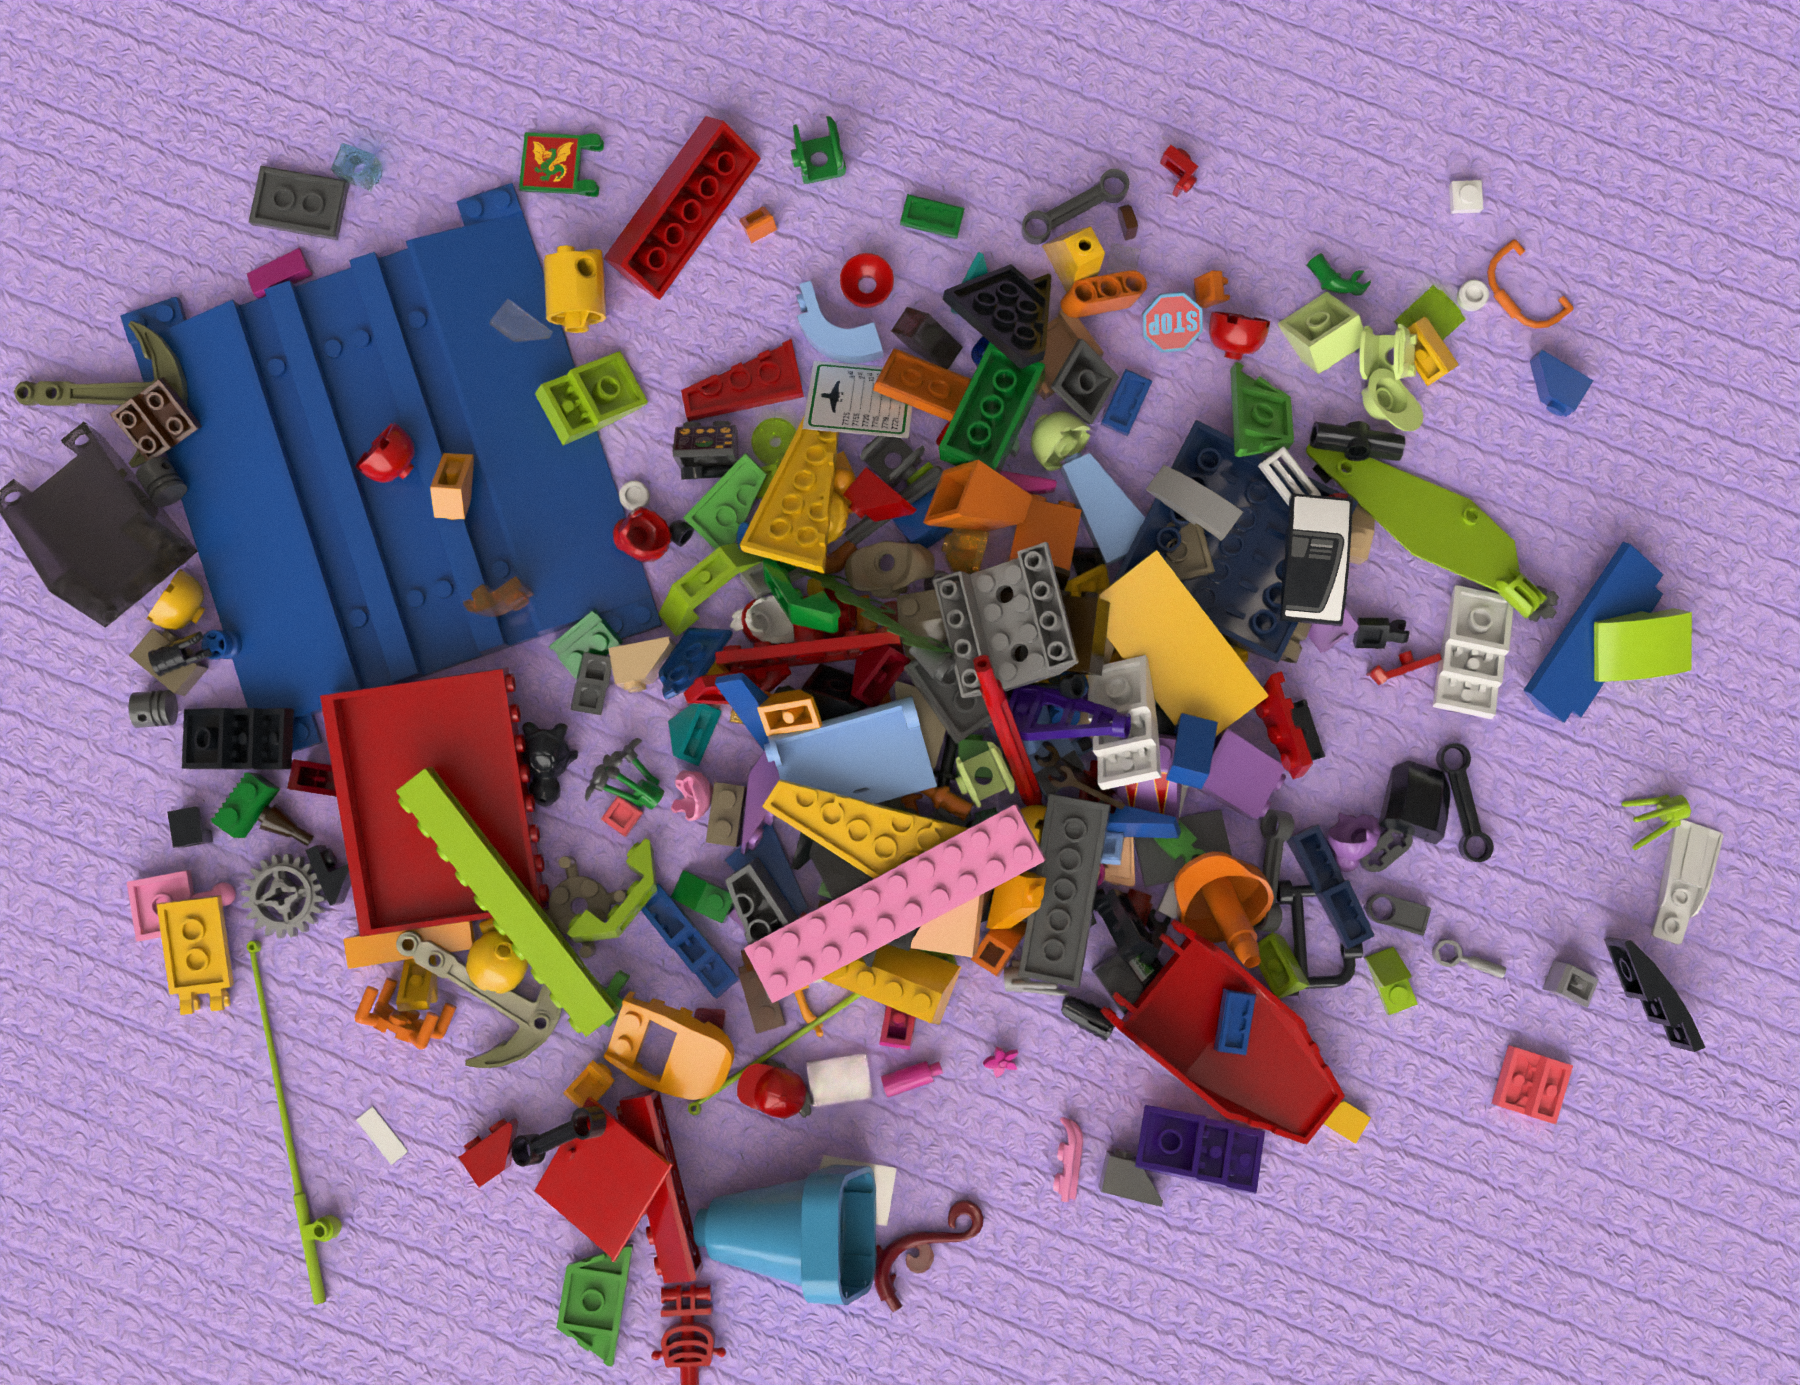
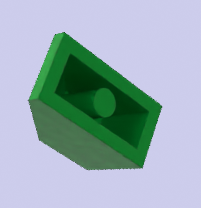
M686 870L682 871L671 895V898L722 924L726 923L734 905L729 890Z

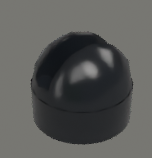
M677 520L669 525L671 541L679 547L685 545L693 535L694 528L685 521Z

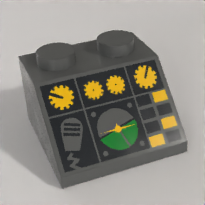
M715 421L713 426H701L699 422H685L683 427H675L673 458L679 468L734 465L739 460L738 430L736 425H731L729 421Z

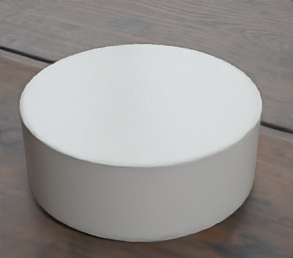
M1479 280L1465 282L1457 292L1458 304L1467 311L1479 310L1487 303L1489 298L1487 286Z
M629 481L621 487L619 499L627 510L633 511L639 506L647 507L650 501V493L643 483Z

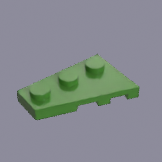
M745 453L683 518L715 550L720 546L735 543L738 528L741 523L746 521L768 474Z

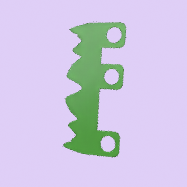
M800 572V574L821 581L822 587L834 590V595L840 601L864 609L865 611L861 612L860 615L889 627L887 631L905 638L903 644L926 650L954 653L951 648L934 638L914 635L882 613L895 614L894 610L878 600L856 596L848 590L854 589L853 587L844 585L835 578L845 581L847 579L841 576L818 574L816 572ZM870 601L883 605L887 610L872 605ZM927 640L935 641L943 645L946 649L938 648L929 643Z

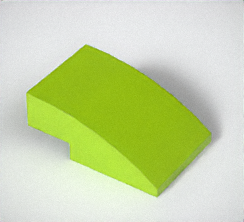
M621 351L573 368L567 375L541 384L535 392L562 445L598 431L648 404Z
M1677 608L1653 613L1640 611L1594 622V681L1608 682L1647 679L1683 673L1692 669V612Z

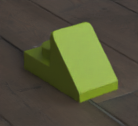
M1393 946L1364 957L1387 1015L1418 1005L1408 980L1412 976Z

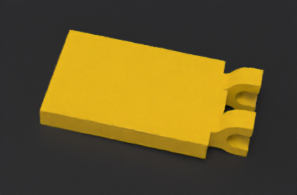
M221 895L157 904L169 995L179 994L180 1015L195 1013L194 1010L201 1009L197 994L209 993L211 1011L224 1010L225 1007L230 1006V997L226 988L233 986L234 982Z

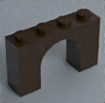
M1006 587L1001 591L1000 599L1003 603L1009 602L1013 597V590ZM1060 590L1079 661L1067 669L1066 672L1102 676L1110 602L1100 599L1099 593L1081 592V597L1071 596L1072 592ZM1019 646L1015 651V658L1018 662L1020 659L1021 646Z

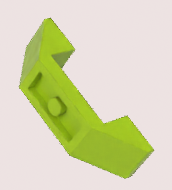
M737 543L718 547L672 584L658 615L677 637L700 619L693 609L739 572L742 573L763 562L765 557L741 552Z
M644 838L641 843H635L627 853L628 859L626 863L629 869L642 878L641 881L636 880L632 883L626 892L627 898L621 905L616 904L610 910L606 923L602 922L587 909L582 915L580 913L577 914L568 925L569 931L567 935L572 941L582 943L619 938L657 891L654 850L648 839Z

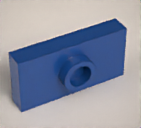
M1125 369L1100 425L1128 436L1152 384V380Z
M1223 988L1214 1050L1240 1055L1247 1054L1256 994Z

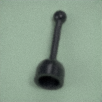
M1079 674L1062 676L1058 683L1034 682L1028 684L1047 689H1058L1059 693L1068 699L1081 698L1085 689L1084 679Z

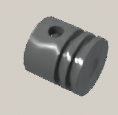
M156 457L148 460L136 472V478L157 507L169 506L186 494L187 486L166 457Z
M172 691L133 692L129 698V716L135 728L171 726L176 723L178 704L176 696Z

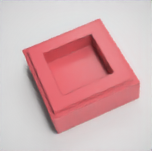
M617 796L601 820L627 837L644 812L628 800Z

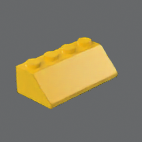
M885 944L877 949L872 967L867 966L863 957L820 979L931 1024L940 1025L961 966L910 947V950L907 951Z

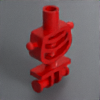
M691 1284L689 1291H683L682 1285H677L676 1288L670 1289L661 1287L662 1304L666 1303V1301H676V1306L662 1307L661 1317L681 1316V1323L674 1324L665 1331L661 1339L662 1350L653 1351L651 1357L653 1360H659L664 1357L667 1368L680 1367L681 1385H699V1366H709L713 1355H718L719 1357L726 1355L725 1348H714L715 1333L713 1329L704 1323L693 1322L694 1315H711L713 1312V1304L697 1305V1300H712L711 1285L696 1287V1284ZM690 1297V1305H683V1298ZM694 1331L704 1334L707 1339L702 1336H695ZM682 1332L681 1337H677L669 1342V1337L672 1334ZM695 1345L705 1348L706 1350L701 1348H695ZM682 1346V1348H683V1349H679V1350H676V1351H674V1352H671V1349H673V1348H675V1347Z

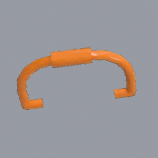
M1511 240L1496 253L1489 264L1487 274L1489 285L1495 294L1493 297L1512 319L1516 318L1523 325L1535 329L1548 328L1572 312L1574 307L1565 296H1562L1558 301L1564 308L1548 320L1535 321L1528 319L1520 313L1522 310L1503 288L1500 289L1495 277L1497 264L1503 256L1512 249L1519 256L1526 251L1517 240Z

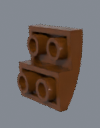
M165 377L158 379L141 393L132 397L110 413L111 417L146 461L161 456L202 427Z

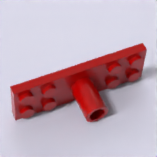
M793 624L794 643L772 645L769 641L754 643L753 648L741 649L740 645H729L723 647V651L715 652L717 666L724 673L786 663L789 667L854 660L858 655L887 644L904 654L901 636L887 631L889 627L877 628L875 633L863 635L862 631H849L844 633L845 637L825 639L824 631Z

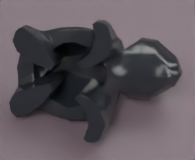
M525 722L522 730L525 735L526 751L522 752L525 764L529 766L530 774L534 776L529 786V794H533L535 803L547 807L556 802L560 797L561 789L557 777L563 774L569 764L577 759L578 751L569 750L568 744L565 741L568 729L566 724L559 723L553 729L546 730L539 729L532 722Z

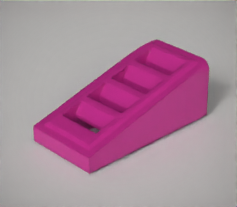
M1002 470L1000 472L1002 476L1029 494L1052 493L1055 491L1057 481L1053 479Z

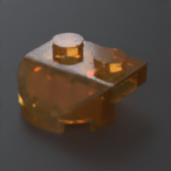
M515 576L495 591L484 584L480 585L471 593L474 600L468 599L463 602V605L467 611L484 617H496L506 614L512 609L514 611L522 609L530 602L528 598L534 595V593L525 582Z

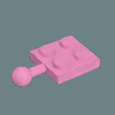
M191 870L127 882L136 942L161 937L157 904L221 895L224 907L230 905L236 897L234 887L226 882L216 884L211 891L194 894Z

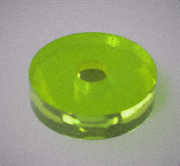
M769 418L762 421L752 434L751 444L754 454L765 465H780L796 433V429L790 422L781 418ZM773 438L781 440V444L778 447L770 445V441Z

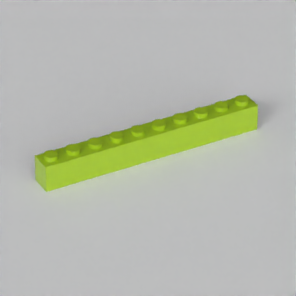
M433 767L423 769L397 789L396 792L400 796L398 799L399 804L407 813L412 812L418 819L417 826L423 835L427 838L431 836L438 845L436 851L445 862L450 861L457 870L455 875L460 883L465 887L469 885L476 894L474 900L483 911L488 910L495 919L493 920V925L501 935H507L513 942L511 947L514 953L521 960H527L532 967L530 972L539 984L542 985L544 983L551 992L549 996L552 1002L559 1009L564 1008L570 1016L568 1021L577 1033L582 1032L587 1037L612 1018L620 1010L435 769Z

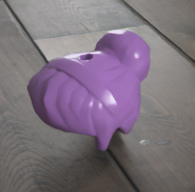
M1338 814V823L1328 831V842L1334 850L1333 856L1340 871L1351 872L1359 866L1360 859L1371 853L1374 847L1377 846L1381 827L1378 818H1375L1373 815L1362 814L1356 818L1354 815Z

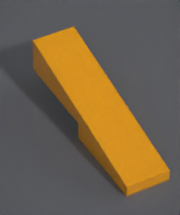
M472 921L360 937V934L343 939L348 969L413 959V956L408 957L400 954L396 947L398 937L406 931H415L420 934L423 941L430 940L449 952L469 950L475 942ZM405 939L403 946L407 950H412L414 942L411 939Z

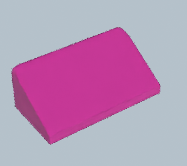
M300 248L247 273L252 292L258 299L266 297L264 290L266 288L289 280L295 284L313 275Z

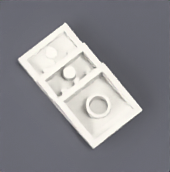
M1458 585L1454 586L1440 655L1442 660L1438 664L1433 707L1492 719L1496 715L1498 687L1503 683L1505 655L1509 652L1513 617V607L1500 594Z
M1143 655L1103 665L1102 676L1088 675V701L1116 709L1117 712L1130 713L1131 730L1128 738L1110 735L1093 736V752L1098 759V785L1102 790L1161 778L1157 715L1147 656ZM1088 713V720L1091 722L1093 715Z

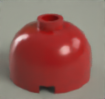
M1215 311L1211 312L1209 336L1216 348L1225 351L1224 357L1242 360L1243 354H1253L1263 346L1271 321L1257 317L1253 319L1241 314Z
M395 422L394 424L391 423L371 443L372 447L368 452L365 451L355 466L365 476L377 482H391L398 476L404 479L414 468V465L410 463L415 454L414 443L405 430Z

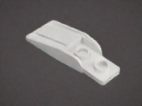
M1683 819L1680 820L1681 825L1673 830L1660 884L1657 903L1659 908L1651 930L1653 937L1674 944L1682 943L1690 917H1694L1700 911L1706 899L1723 841V834L1721 832Z

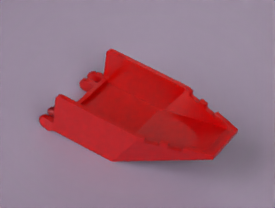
M1174 919L1170 924L1177 932L1187 937L1179 947L1171 937L1162 933L1159 939L1175 952L1133 1005L1117 992L1112 995L1118 1004L1128 1009V1012L1122 1019L1118 1018L1114 1011L1105 1006L1100 1010L1101 1013L1119 1031L1225 1118L1235 1119L1247 1123L1249 1126L1258 1129L1262 1128L1276 1135L1307 1145L1344 1099L1345 1095L1329 1066L1325 1064L1321 1057L1320 1050L1316 1042L1309 1035L1304 1020L1222 949ZM1223 988L1256 994L1246 1055L1214 1050Z

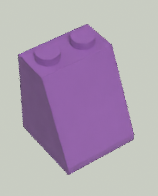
M1225 729L1215 737L1210 774L1202 789H1196L1248 819L1257 820L1259 816L1263 818L1269 810L1272 802L1268 799L1273 790L1278 791L1286 779V775L1283 774L1285 768L1277 760L1232 731Z

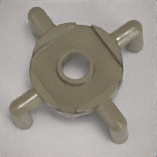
M563 856L559 859V866L565 868L567 879L553 889L549 900V908L543 909V911L560 932L567 934L569 923L577 915L572 910V903L576 898L585 899L588 903L587 910L605 923L607 915L611 910V905L623 902L627 898V890H617L608 893L596 880L586 876H579L574 857ZM582 942L583 947L579 950L580 956L582 958L594 956L596 953L595 942Z

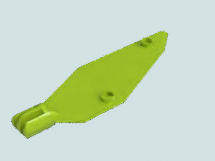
M1310 444L1306 447L1307 455L1354 500L1358 501V504L1375 518L1413 556L1497 591L1525 619L1540 604L1547 600V597L1520 572L1515 541L1472 500L1371 457L1363 461H1351L1342 452L1316 449L1311 447Z

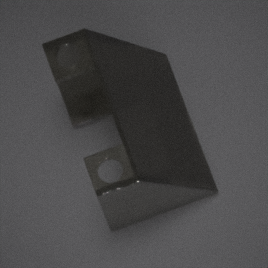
M83 421L61 439V442L78 456L34 492L15 479L11 480L0 489V514L49 592L106 628L198 551L162 507L154 505L149 494L146 493L136 478V475L109 442ZM86 434L89 439L88 442L76 445V439ZM12 492L21 493L17 500L13 502L5 501L8 494Z

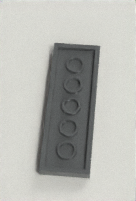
M1053 793L1049 794L1040 844L1046 861L1037 865L1035 873L1046 878L1044 896L1040 908L1028 916L1018 976L1076 988L1080 987L1111 804Z

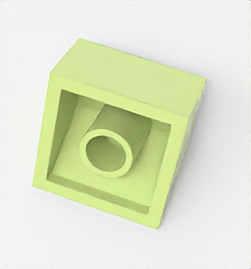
M1325 292L1278 323L1279 328L1302 362L1317 374L1329 369L1333 364L1360 348L1361 332L1364 329L1360 315L1328 292Z

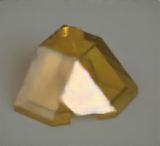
M953 528L952 535H945L941 551L946 553L945 562L951 573L962 571L972 574L980 570L989 532Z

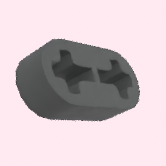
M1386 829L1380 834L1377 846L1371 851L1372 853H1378L1381 850L1385 852L1378 858L1380 864L1369 865L1370 856L1368 854L1360 859L1362 868L1369 872H1380L1386 869L1411 847L1413 842L1412 835L1394 829ZM1393 832L1395 834L1402 833L1404 836L1401 839L1403 845H1393L1391 848H1388L1387 845L1394 839L1391 834Z

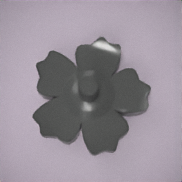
M1539 585L1537 588L1547 597V600L1540 604L1528 617L1530 621L1537 622L1540 616L1543 619H1553L1554 615L1557 614L1552 606L1557 605L1559 596L1556 595L1555 591L1547 593V589Z

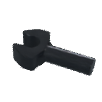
M733 465L681 468V480L722 478Z

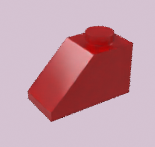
M867 467L864 468L843 494L852 502L848 507L861 519L867 515L874 522L912 515L917 510Z

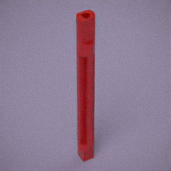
M980 655L973 660L975 671L981 684L980 692L1020 797L1026 806L1043 805L1041 789L1002 683L996 678L989 656Z

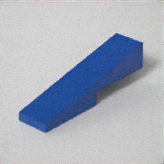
M743 673L716 677L715 685L764 751V744L769 743V736H766L757 707L769 697Z
M1126 805L1123 809L1116 808L1114 814L1110 813L1107 832L1123 833L1124 837L1179 838L1181 833L1176 817Z

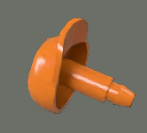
M1213 851L1204 853L1187 862L1179 870L1174 881L1177 899L1176 912L1179 922L1212 943L1225 941L1227 947L1234 951L1235 956L1246 968L1258 966L1261 958L1258 943L1256 942L1257 934L1253 926L1266 917L1274 900L1273 891L1267 877L1254 864L1236 859L1224 852Z

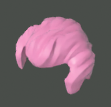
M683 770L676 776L675 785L682 792L684 798L681 800L675 799L671 810L674 813L685 812L686 819L693 821L700 819L709 810L712 802L713 786L702 773Z

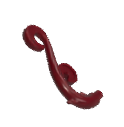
M961 1200L954 1203L949 1210L948 1225L950 1228L954 1229L956 1227L955 1221L960 1215L966 1214L971 1218L972 1225L965 1232L920 1231L897 1238L887 1245L884 1250L880 1245L876 1246L874 1286L880 1300H885L892 1313L903 1306L895 1294L897 1290L893 1286L896 1274L891 1275V1268L896 1258L909 1248H917L919 1250L917 1257L912 1256L910 1252L907 1253L906 1265L910 1271L917 1274L925 1272L934 1261V1253L929 1244L966 1241L980 1233L984 1217L977 1204L969 1200Z

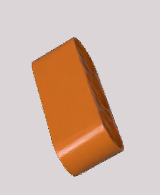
M1135 270L1080 279L1072 285L1061 299V309L1067 316L1072 318L1127 309L1145 292L1147 281L1144 275Z

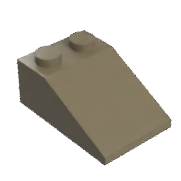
M935 589L896 596L898 624L916 636L931 637L940 642L947 639ZM927 640L929 643H931V644L934 645V646H936V645L939 644V643H937V642H935V641ZM903 644L905 654L911 659V663L916 659L909 653L912 646Z

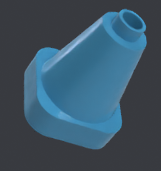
M830 1165L810 1173L805 1179L716 1196L711 1201L708 1209L700 1208L696 1213L693 1226L694 1241L697 1246L706 1247L707 1253L712 1260L801 1286L804 1298L808 1303L849 1305L870 1291L875 1275L876 1183L873 1170L870 1166Z

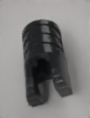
M201 631L176 640L165 647L149 651V661L155 673L161 677L173 670L180 669L182 666L186 667L212 656L209 648L201 649L190 655L187 653L185 647L196 644L204 638Z
M1073 996L1063 999L1061 1008L1063 1016L1078 1024L1079 1028L1085 1029L1103 1041L1109 1038L1115 1027L1101 1013L1100 1010L1102 1008L1095 1006V1004L1091 1002L1088 1004Z

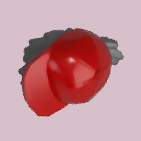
M770 1059L764 1064L755 1063L749 1065L743 1071L738 1081L737 1096L741 1103L759 1110L768 1116L786 1119L798 1113L804 1118L811 1114L810 1105L814 1103L812 1096L808 1093L801 1076L787 1068L785 1063L778 1064L773 1059Z

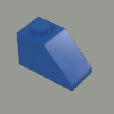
M1540 350L1530 360L1540 402L1545 404L1547 410L1554 415L1567 417L1573 413L1594 380L1544 350Z

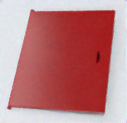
M589 1096L583 1107L598 1106L603 1110L606 1116L605 1132L597 1138L584 1140L576 1138L561 1145L534 1191L612 1258V1262H615L674 1163L664 1159L595 1099ZM587 1116V1126L590 1130V1119Z

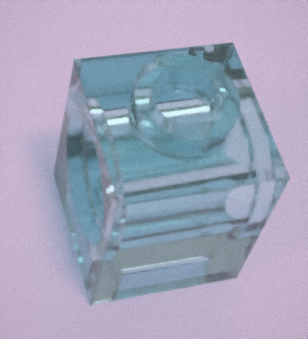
M343 142L331 167L333 173L340 180H345L369 191H372L374 184L380 181L383 172L382 164L374 154ZM365 164L361 172L354 173L357 165Z

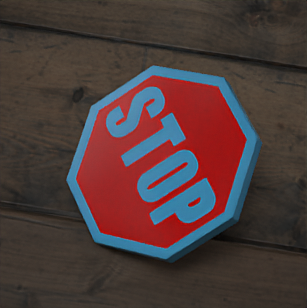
M1184 292L1159 294L1142 313L1143 337L1162 353L1186 350L1203 332L1202 307Z

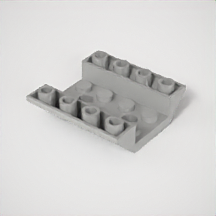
M1047 542L1017 551L1019 558L972 574L958 571L933 580L949 648L954 651L951 654L952 659L956 661L954 669L962 698L982 696L980 692L981 684L973 660L980 655L989 656L996 678L1002 683L1004 692L1060 675L1079 662ZM1006 587H1011L1013 597L1009 602L1003 603L1000 599L1001 591ZM1025 645L1028 649V656L1024 661L1018 662L1015 658V651L1019 646Z

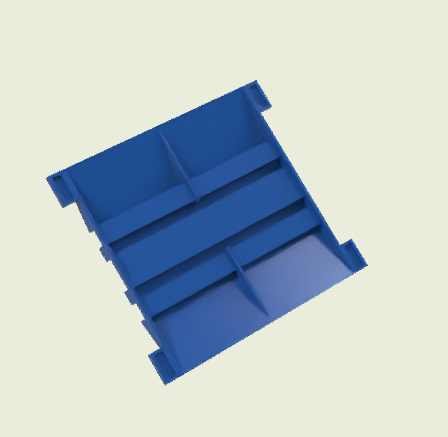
M513 183L457 201L464 227L407 240V249L381 258L375 252L351 259L349 260L351 268L295 286L290 280L264 289L266 297L239 305L234 300H230L190 319L186 318L181 300L178 297L120 315L128 342L132 345L143 382H152L154 380L152 360L144 357L137 337L128 326L130 321L142 324L156 332L166 341L180 361L187 382V407L202 427L168 450L166 454L179 477L187 486L186 494L181 498L222 629L235 631L240 636L242 642L240 653L232 660L247 707L294 709L292 753L323 743L314 715L323 712L321 695L410 682L571 627L595 608L600 617L607 621L621 640L663 626L642 562L619 550L614 544V526L620 519L626 518L620 502L598 432L595 431L571 443L562 445L535 395L541 384L567 375L571 369L576 367L562 326L548 322L546 319L544 273ZM395 422L406 431L414 443L415 454L410 462L414 465V468L404 479L398 476L391 482H377L365 476L355 466L365 451L368 452L372 447L371 443L391 423L394 424ZM443 453L473 454L471 503L465 519L450 520L434 517L430 486Z

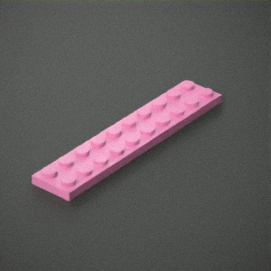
M1016 803L746 946L744 950L771 1002L774 1003L1046 861V858Z

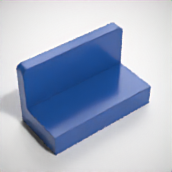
M936 488L911 504L917 509L914 514L892 519L893 523L905 536L907 543H918L928 549L957 529L928 526L923 523Z

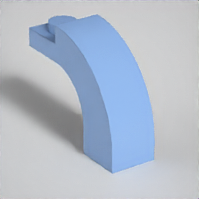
M811 280L799 284L801 294L796 295L801 312H807L797 315L798 323L805 338L817 351L830 359L843 363L858 364L883 358V349L874 322L851 329L834 326L822 315Z

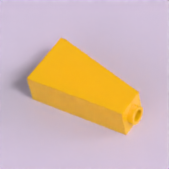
M1091 226L1069 231L1042 245L1066 293L1076 281L1098 276L1105 252Z

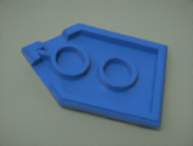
M688 628L658 672L659 679L663 684L662 693L665 700L687 690L693 685V681L696 678L707 675L716 661L715 652L723 651V647L732 638L733 632L731 630Z

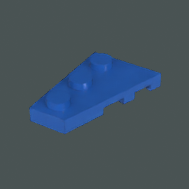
M765 823L762 828L764 830L763 838L754 851L748 849L746 854L743 855L740 846L725 861L734 871H737L759 857L798 917L808 908L773 825L769 826Z

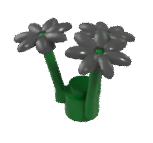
M635 738L629 745H625L623 751H615L611 756L608 754L604 756L603 764L595 768L593 777L589 781L590 785L585 791L586 801L589 800L591 793L595 789L600 792L605 790L629 800L639 807L644 805L650 810L656 807L664 795V790L658 786L660 780L654 777L637 759L638 755L634 748L642 742L640 738ZM625 758L628 763L632 762L647 781L641 779L636 784L621 774L617 767L622 763V759ZM608 778H616L632 788V794L606 784Z

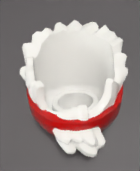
M774 596L761 597L758 600L754 599L732 615L734 620L731 622L730 628H733L736 632L742 630L748 641L753 644L763 641H769L772 645L794 643L793 624H791Z

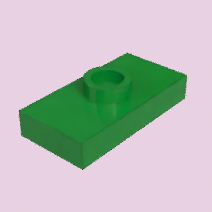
M907 194L900 225L957 239L965 208Z

